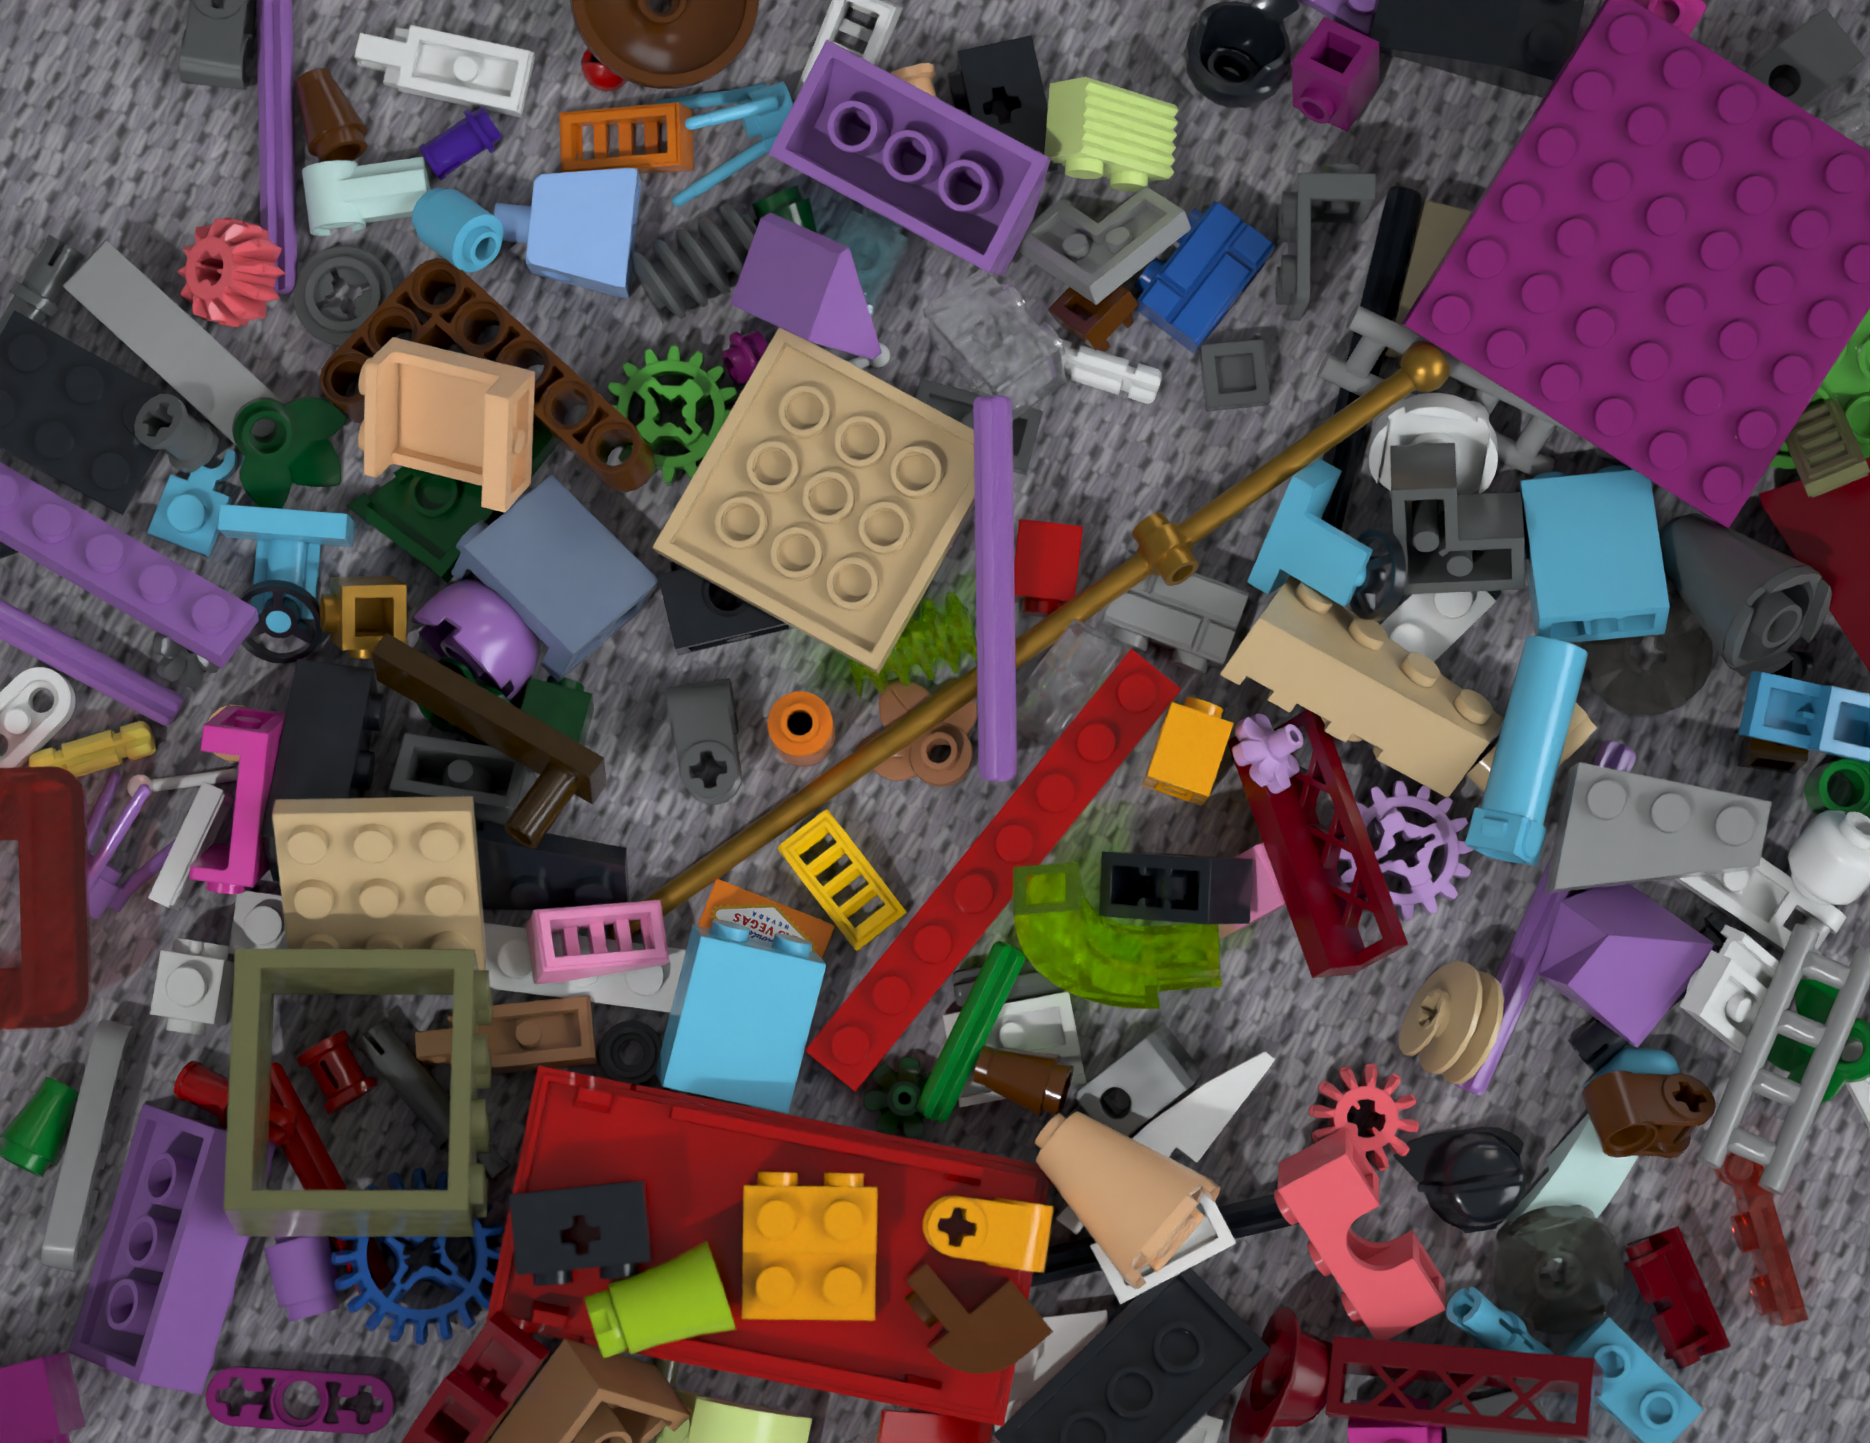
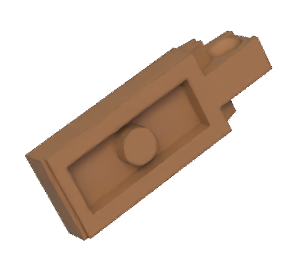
M590 996L492 1005V1025H480V1034L488 1035V1050H491L492 1058L491 1075L538 1070V1066L561 1068L597 1064ZM453 1016L447 1017L448 1029L415 1032L416 1058L424 1066L451 1065Z

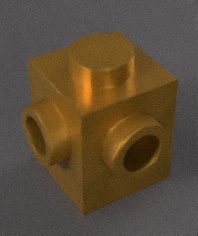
M395 576L330 577V593L321 594L320 596L322 632H331V641L340 649L348 650V657L373 659L371 652L386 633L407 644L405 583Z

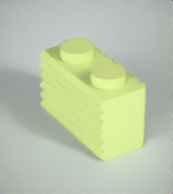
M1088 77L1050 83L1044 155L1051 158L1050 161H1053V163H1061L1062 166H1065V175L1080 179H1097L1104 176L1110 179V188L1114 190L1138 192L1143 187H1148V182L1170 179L1174 173L1171 165L1175 161L1172 153L1176 148L1173 140L1177 134L1173 129L1178 124L1174 117L1179 109L1174 104Z

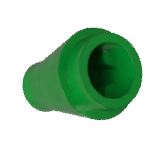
M45 1077L38 1091L0 1134V1139L3 1140L0 1146V1157L31 1174L43 1178L49 1165L57 1166L79 1093L57 1080Z

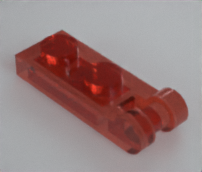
M1728 1151L1721 1169L1714 1168V1173L1723 1184L1732 1186L1739 1214L1731 1216V1226L1741 1253L1751 1251L1758 1276L1749 1279V1287L1757 1312L1760 1316L1769 1314L1772 1324L1782 1327L1806 1321L1808 1316L1772 1194L1758 1186L1764 1167Z

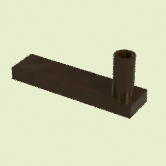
M388 633L383 636L371 652L377 681L540 774L504 824L505 831L523 846L531 849L537 848L574 794L593 805L606 787L604 757Z

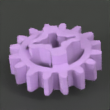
M1396 781L1392 788V797L1386 798L1377 786L1370 789L1368 794L1372 806L1367 809L1364 805L1356 803L1365 828H1367L1372 820L1375 823L1374 826L1379 834L1374 848L1377 860L1388 854L1387 851L1395 846L1393 835L1398 834L1403 842L1411 840L1416 842L1425 837L1429 839V842L1418 847L1419 851L1411 856L1413 867L1408 868L1403 860L1395 862L1389 860L1381 865L1379 864L1382 874L1401 880L1405 890L1409 893L1400 894L1389 891L1394 906H1398L1401 920H1412L1414 905L1419 904L1428 916L1438 912L1434 896L1439 894L1445 899L1454 900L1458 893L1450 883L1451 878H1467L1471 872L1465 865L1458 863L1459 855H1464L1474 850L1465 845L1466 841H1458L1456 833L1468 824L1466 818H1457L1450 821L1445 814L1450 809L1453 801L1446 797L1436 805L1428 801L1430 788L1424 785L1420 786L1414 796H1408L1404 781ZM1397 809H1409L1421 813L1431 820L1433 824L1422 828L1408 823L1404 820L1401 811L1398 812ZM1444 844L1445 856L1443 866L1437 878L1432 882V875L1428 869V864L1433 849ZM1341 849L1339 861H1348L1349 870L1340 876V880L1343 884H1349L1354 880L1357 867L1352 854Z

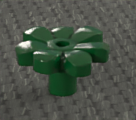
M903 1057L899 1062L898 1072H894L886 1064H881L872 1073L873 1080L879 1086V1089L865 1092L863 1103L866 1110L881 1112L876 1121V1128L881 1133L892 1135L898 1126L901 1125L907 1138L916 1139L924 1135L923 1118L926 1117L916 1111V1103L931 1072L920 1076V1062L915 1058ZM902 1092H907L911 1096V1101L907 1105H902L898 1100V1096Z

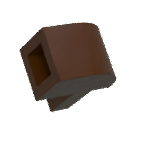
M925 1261L905 1277V1280L913 1288V1291L904 1297L909 1306L929 1329L938 1321L946 1328L944 1332L927 1345V1348L941 1362L954 1369L975 1374L1003 1370L1017 1363L1053 1333V1330L1009 1278L1002 1281L970 1310L966 1311Z

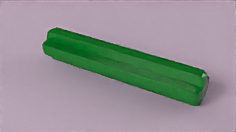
M997 941L993 944L917 1100L916 1111L924 1117L938 1123H945L949 1119L1025 962V954L1020 949L1003 941Z

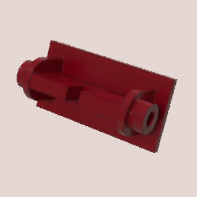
M1679 1226L1627 1244L1628 1247L1624 1249L1629 1260L1624 1262L1626 1269L1631 1270L1645 1304L1653 1303L1657 1314L1651 1318L1666 1350L1663 1353L1665 1359H1673L1676 1368L1682 1369L1700 1361L1701 1356L1729 1348L1731 1346Z

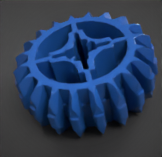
M416 1168L413 1171L411 1189H405L398 1172L390 1173L387 1176L388 1190H447L448 1172L442 1171L435 1181L434 1189L426 1188L427 1176L423 1168ZM369 1184L364 1190L380 1189L374 1184ZM489 1200L487 1202V1214L493 1208ZM476 1217L475 1237H467L472 1256L471 1270L468 1278L458 1272L459 1267L453 1264L447 1257L445 1252V1240L447 1237H436L431 1244L434 1252L429 1256V1258H436L435 1269L433 1270L424 1265L417 1272H413L404 1284H401L400 1279L409 1268L405 1261L410 1257L403 1255L405 1244L416 1248L422 1241L426 1242L430 1237L373 1236L382 1242L381 1246L392 1255L395 1263L393 1276L383 1292L375 1285L368 1269L366 1256L369 1236H334L340 1241L352 1244L351 1250H340L333 1252L331 1255L332 1264L338 1266L351 1265L352 1273L342 1275L335 1280V1287L337 1290H346L352 1286H357L360 1294L352 1298L346 1305V1309L349 1313L353 1314L368 1303L375 1310L364 1325L370 1332L380 1325L384 1317L392 1320L393 1322L388 1331V1340L396 1343L400 1340L405 1324L413 1325V1341L417 1346L424 1345L427 1342L428 1325L434 1324L441 1341L450 1340L453 1337L450 1317L454 1316L458 1323L468 1330L476 1324L474 1315L467 1307L470 1302L479 1309L489 1310L491 1297L483 1292L480 1287L482 1284L493 1287L496 1271L488 1270L487 1265L488 1263H498L501 1248H488L487 1240L500 1236L504 1232L503 1225L501 1223H494L482 1228L479 1219L482 1217ZM420 1281L431 1282L441 1289L446 1287L457 1295L453 1301L433 1309L417 1310L398 1305L411 1286Z

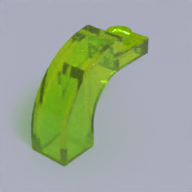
M1078 862L1013 867V917L1019 944L1025 956L1036 970L1061 989L1080 998L1108 1006L1133 1009H1160V991L1222 987L1219 924L1188 923L1162 926L1123 924L1107 917L1099 916V912L1088 902L1083 891Z

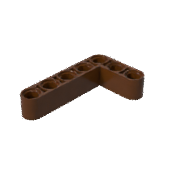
M435 258L427 260L416 267L335 351L321 371V389L327 398L344 413L346 418L355 423H362L365 411V395L359 393L356 396L345 397L347 388L353 381L359 378L362 366L369 357H373L392 337H396L404 332H412L410 339L412 342L445 350L453 344L465 355L523 369H528L534 365H544L542 374L535 381L533 418L606 485L616 491L629 492L639 489L648 482L654 471L655 459L653 451L634 425L463 270H459L446 259ZM447 287H456L455 293L445 304L433 305L434 298L438 292ZM490 326H500L495 339L487 344H476L477 337L481 331ZM577 405H588L587 413L582 420L572 425L563 424L564 416L568 410ZM625 444L633 445L632 453L625 462L615 466L607 465L608 456L612 450Z

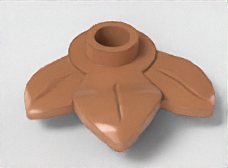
M955 677L945 682L941 687L938 688L934 695H936L944 688L952 684L958 678ZM899 679L885 682L879 697L880 719L885 729L862 740L857 745V749L934 695L913 681ZM975 699L876 767L873 771L885 779L896 782L919 777L923 782L933 787H949L962 781L970 772L974 762V748L968 736L978 717ZM939 745L950 746L951 754L947 760L941 763L931 761V753L935 747Z

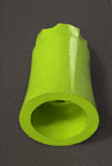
M707 1240L674 1259L639 1274L608 1284L610 1291L603 1290L584 1298L604 1358L625 1352L628 1348L630 1354L660 1344L697 1335L736 1330Z

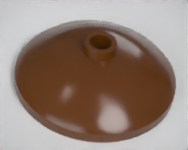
M570 0L574 23L585 45L594 57L611 72L637 85L656 89H678L693 86L712 78L724 70L738 56L753 31L758 14L759 0H668L669 9L663 13L653 11L649 7L647 0Z

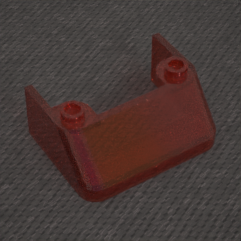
M60 767L0 768V841L19 842L22 963L20 968H0V1033L68 1027L78 1022L86 1014L92 996L86 793L78 778Z

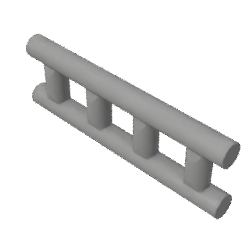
M1357 305L1348 319L1346 328L1362 335V338L1347 362L1327 354L1320 365L1317 377L1358 396H1362L1384 380L1371 374L1370 371L1385 347L1403 354L1411 345L1421 341H1429L1410 329ZM1438 348L1450 366L1449 376L1476 388L1469 401L1482 404L1487 409L1489 415L1499 400L1533 415L1517 441L1495 431L1498 461L1532 477L1552 472L1555 459L1541 453L1540 450L1556 426L1572 434L1575 433ZM1415 389V390H1414L1413 392H1411V393H1412V394H1415V395H1418V394L1431 393V392H1421V391H1417V390Z
M1798 923L1793 928L1696 1158L1707 1166L1721 1169L1729 1151L1763 1165L1765 1168L1758 1186L1778 1195H1783L1870 986V951L1857 948L1850 965L1847 966L1813 952L1819 932L1809 926ZM1802 975L1839 989L1825 1025L1788 1010ZM1778 1033L1815 1048L1800 1083L1763 1069ZM1753 1092L1790 1107L1775 1143L1738 1128Z

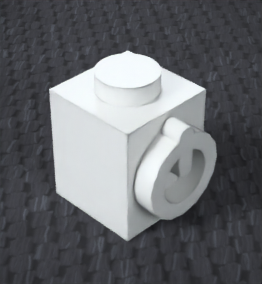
M174 938L172 952L161 950L150 1014L168 1017L166 1030L205 1036L207 1023L226 1026L234 979V962L227 961L229 946Z

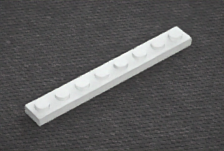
M251 891L237 894L229 954H235V949H288L281 895ZM484 923L487 955L485 970H489L490 987H493V989L556 998L590 996L593 1003L668 1013L671 1011L686 952L684 949L668 947L670 961L667 965L565 982L534 984L526 928ZM552 934L555 957H563L561 934ZM578 935L581 955L590 954L588 937ZM606 939L607 952H617L616 940ZM632 943L633 951L644 950L643 944Z

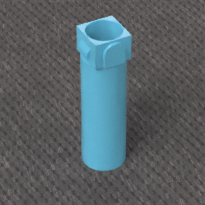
M1527 636L1525 638L1481 807L1474 808L1465 842L1466 846L1488 858L1534 867L1538 866L1547 832L1543 823L1588 657L1586 650L1576 645L1547 637Z

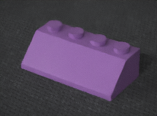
M829 40L825 41L768 153L772 157L986 272L1003 276L1034 218L1051 158Z
M143 1103L69 1347V1353L138 1383L202 1394L207 1374L214 1364L215 1348L225 1314L233 1300L234 1284L243 1254L252 1237L238 1236L224 1212L226 1128ZM269 1142L267 1181L271 1173V1161L276 1147Z

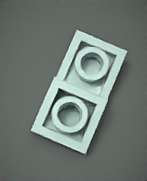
M1587 1114L1547 1158L1549 1171L1508 1216L1510 1228L1560 1264L1603 1212L1628 1175L1638 1156L1616 1158L1606 1155L1601 1148L1589 1114Z

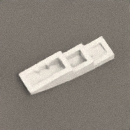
M1261 1052L1211 1078L1149 1120L1130 1138L1167 1157L1171 1155L1174 1149H1177L1192 1162L1197 1163L1276 1059L1267 1052ZM1067 1203L1054 1217L1076 1235L1084 1226Z

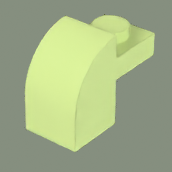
M673 1388L691 1416L675 1432L666 1425L657 1434L655 1443H807L812 1418L770 1407L729 1402Z

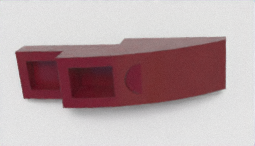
M497 1311L486 1322L456 1367L444 1377L401 1443H488L492 1438L491 1434L550 1351Z

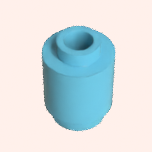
M434 188L424 193L414 206L412 224L420 241L459 270L464 272L481 270L498 255L503 242L501 222L460 191Z

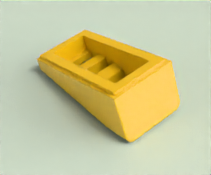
M828 809L822 811L777 847L779 853L856 952L860 951L907 914L897 898ZM830 834L836 843L806 866L800 856ZM846 854L852 864L822 886L816 877ZM862 875L868 885L838 907L832 898ZM878 896L884 903V906L854 928L848 918Z

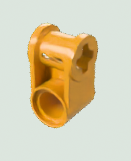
M957 1195L943 1196L933 1201L926 1209L922 1220L923 1234L927 1242L935 1250L951 1257L985 1261L988 1265L1011 1269L1045 1272L1054 1206L995 1198V1201ZM961 1207V1218L971 1222L969 1234H958L956 1243L948 1244V1234L938 1230L939 1219L950 1218L953 1208Z

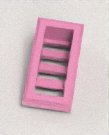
M660 900L534 910L526 924L534 984L565 982L667 965L670 961ZM640 920L644 950L633 951L629 922ZM613 924L617 952L608 953L604 926ZM587 929L590 954L581 955L577 930ZM552 934H561L563 957H555Z

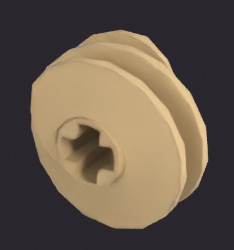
M1456 960L1441 966L1428 977L1415 994L1400 1029L1399 1049L1404 1055L1414 1056L1420 1052L1419 1061L1424 1071L1430 1074H1442L1444 1080L1451 1084L1465 1083L1485 1063L1497 1040L1503 1019L1504 996L1500 982L1489 973L1477 971L1469 963Z

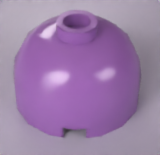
M466 579L445 587L429 599L412 617L413 623L426 624L418 634L439 660L447 657L464 663L475 679L480 678L486 684L493 686L509 700L526 684L536 669L540 655L539 637L524 623L519 614L506 600L494 590L488 588L481 580Z

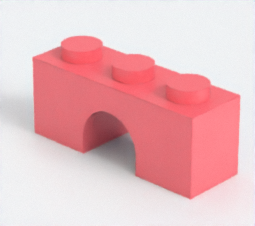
M1347 1127L1279 1162L1278 1189L1274 1190V1198L1278 1208L1290 1225H1295L1299 1222L1310 1239L1307 1242V1247L1314 1264L1323 1276L1327 1277L1333 1274L1344 1291L1341 1293L1343 1306L1351 1321L1358 1328L1366 1325L1375 1340H1388L1446 1310L1445 1279L1413 1230L1387 1242H1372L1360 1237L1351 1228L1352 1223L1357 1218L1380 1206L1379 1177Z

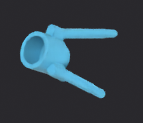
M784 81L769 86L762 82L741 89L659 99L655 102V104L680 102L690 109L737 103L734 106L689 117L685 120V127L693 130L740 119L748 139L758 135L761 139L674 195L672 204L676 207L684 205L770 151L793 106L791 96Z

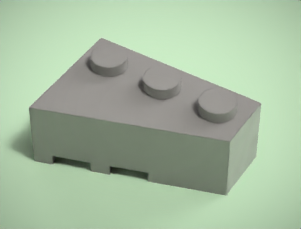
M1578 762L1568 769L1544 894L1746 871L1760 865L1771 802Z

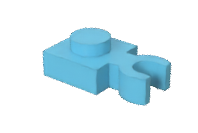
M228 449L220 466L210 469L202 465L197 471L190 473L188 481L170 474L147 534L209 558L220 532L217 530L220 504L230 505L232 502L229 496L216 492L219 483L228 480L235 473L239 460L238 454Z

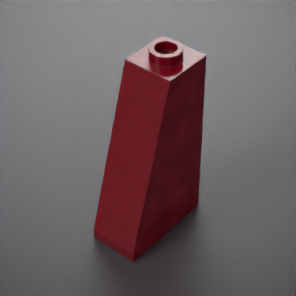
M1869 457V458H1865V460H1866L1867 465H1868L1869 470H1870V457ZM1870 472L1865 477L1813 498L1812 496L1808 497L1801 480L1759 493L1763 508L1796 559L1815 568L1823 576L1822 579L1830 585L1832 596L1829 610L1870 672Z

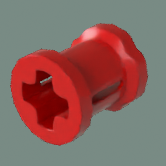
M342 1030L322 1040L296 1058L300 1068H309L327 1101L323 1107L328 1115L339 1111L378 1086L374 1077H366L348 1047L347 1043L351 1037L347 1030Z

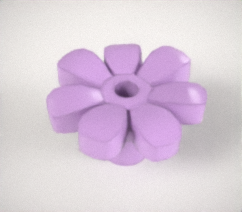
M1259 713L1238 721L1235 727V735L1240 743L1232 747L1236 763L1239 766L1252 764L1249 770L1251 778L1261 787L1267 785L1269 791L1274 794L1290 787L1291 782L1289 778L1300 771L1297 759L1290 754L1303 746L1304 740L1300 730L1296 726L1288 724L1274 731L1268 717Z

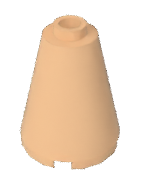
M1079 1111L1073 1113L1067 1119L1058 1113L1046 1124L1035 1140V1144L1041 1148L1036 1158L1037 1164L1124 1280L1134 1289L1141 1288L1146 1284L1139 1273L1146 1265L1158 1273L1198 1227L1205 1216L1195 1207L1199 1204L1203 1195H1206L1215 1202L1220 1192V1187L1210 1178Z

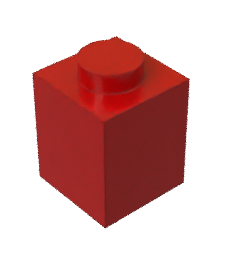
M1019 519L1014 561L1015 603H1022V614L1046 618L1075 597L1083 526Z

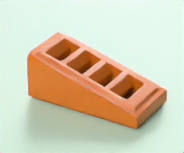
M680 102L560 112L561 173L618 168L638 169L639 174L694 171L693 130L685 127V120L693 117L692 110ZM660 123H666L667 153H660ZM634 124H644L645 155H635ZM608 125H618L619 157L609 158ZM582 126H593L594 159L583 160Z

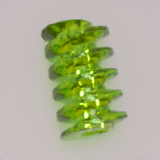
M953 591L946 593L944 612L939 613L929 598L922 599L919 619H914L911 616L879 674L848 658L858 698L862 699L864 679L866 678L871 680L881 694L887 692L889 672L894 671L901 683L908 687L912 684L913 667L919 665L931 681L936 679L939 659H944L954 674L961 673L963 653L968 652L977 664V639L968 608L963 605Z

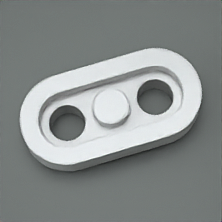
M44 667L27 669L16 676L0 692V734L4 735L8 741V749L0 757V778L10 776L22 768L29 761V756L33 752L39 751L72 717L76 704L74 689L70 682L56 671ZM41 690H50L54 696L52 708L47 712L38 713L33 707L35 694Z

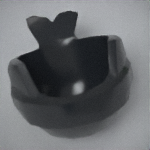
M1253 0L1251 4L1239 1H1226L1210 5L1203 10L1197 22L1191 27L1185 47L1187 75L1196 90L1217 105L1229 108L1253 107L1275 95L1285 82L1291 63L1290 39L1285 29L1284 19L1299 9V0ZM1231 50H1237V51L1243 53L1244 55L1248 56L1249 60H1248L1245 56L1241 55L1240 53L1235 52V51H1231ZM1222 67H1230L1236 70L1239 75L1230 72Z

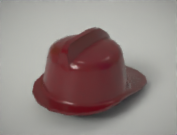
M1289 1307L1279 1308L1270 1317L1263 1331L1261 1340L1271 1351L1250 1373L1232 1417L1229 1443H1262L1272 1427H1299L1313 1420L1326 1406L1333 1343L1321 1340L1317 1336L1299 1329L1296 1314Z

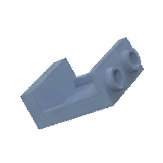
M551 474L533 490L528 487L505 513L501 512L502 515L490 525L484 520L473 525L456 545V548L461 553L451 574L459 581H463L474 573L488 588L494 590L506 600L519 614L524 623L549 647L540 665L559 682L646 606L659 583V579Z

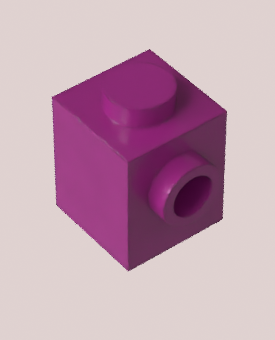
M1323 17L1292 61L1293 107L1299 109L1307 118L1321 124L1329 123L1346 132L1351 128L1379 87V42L1326 17Z

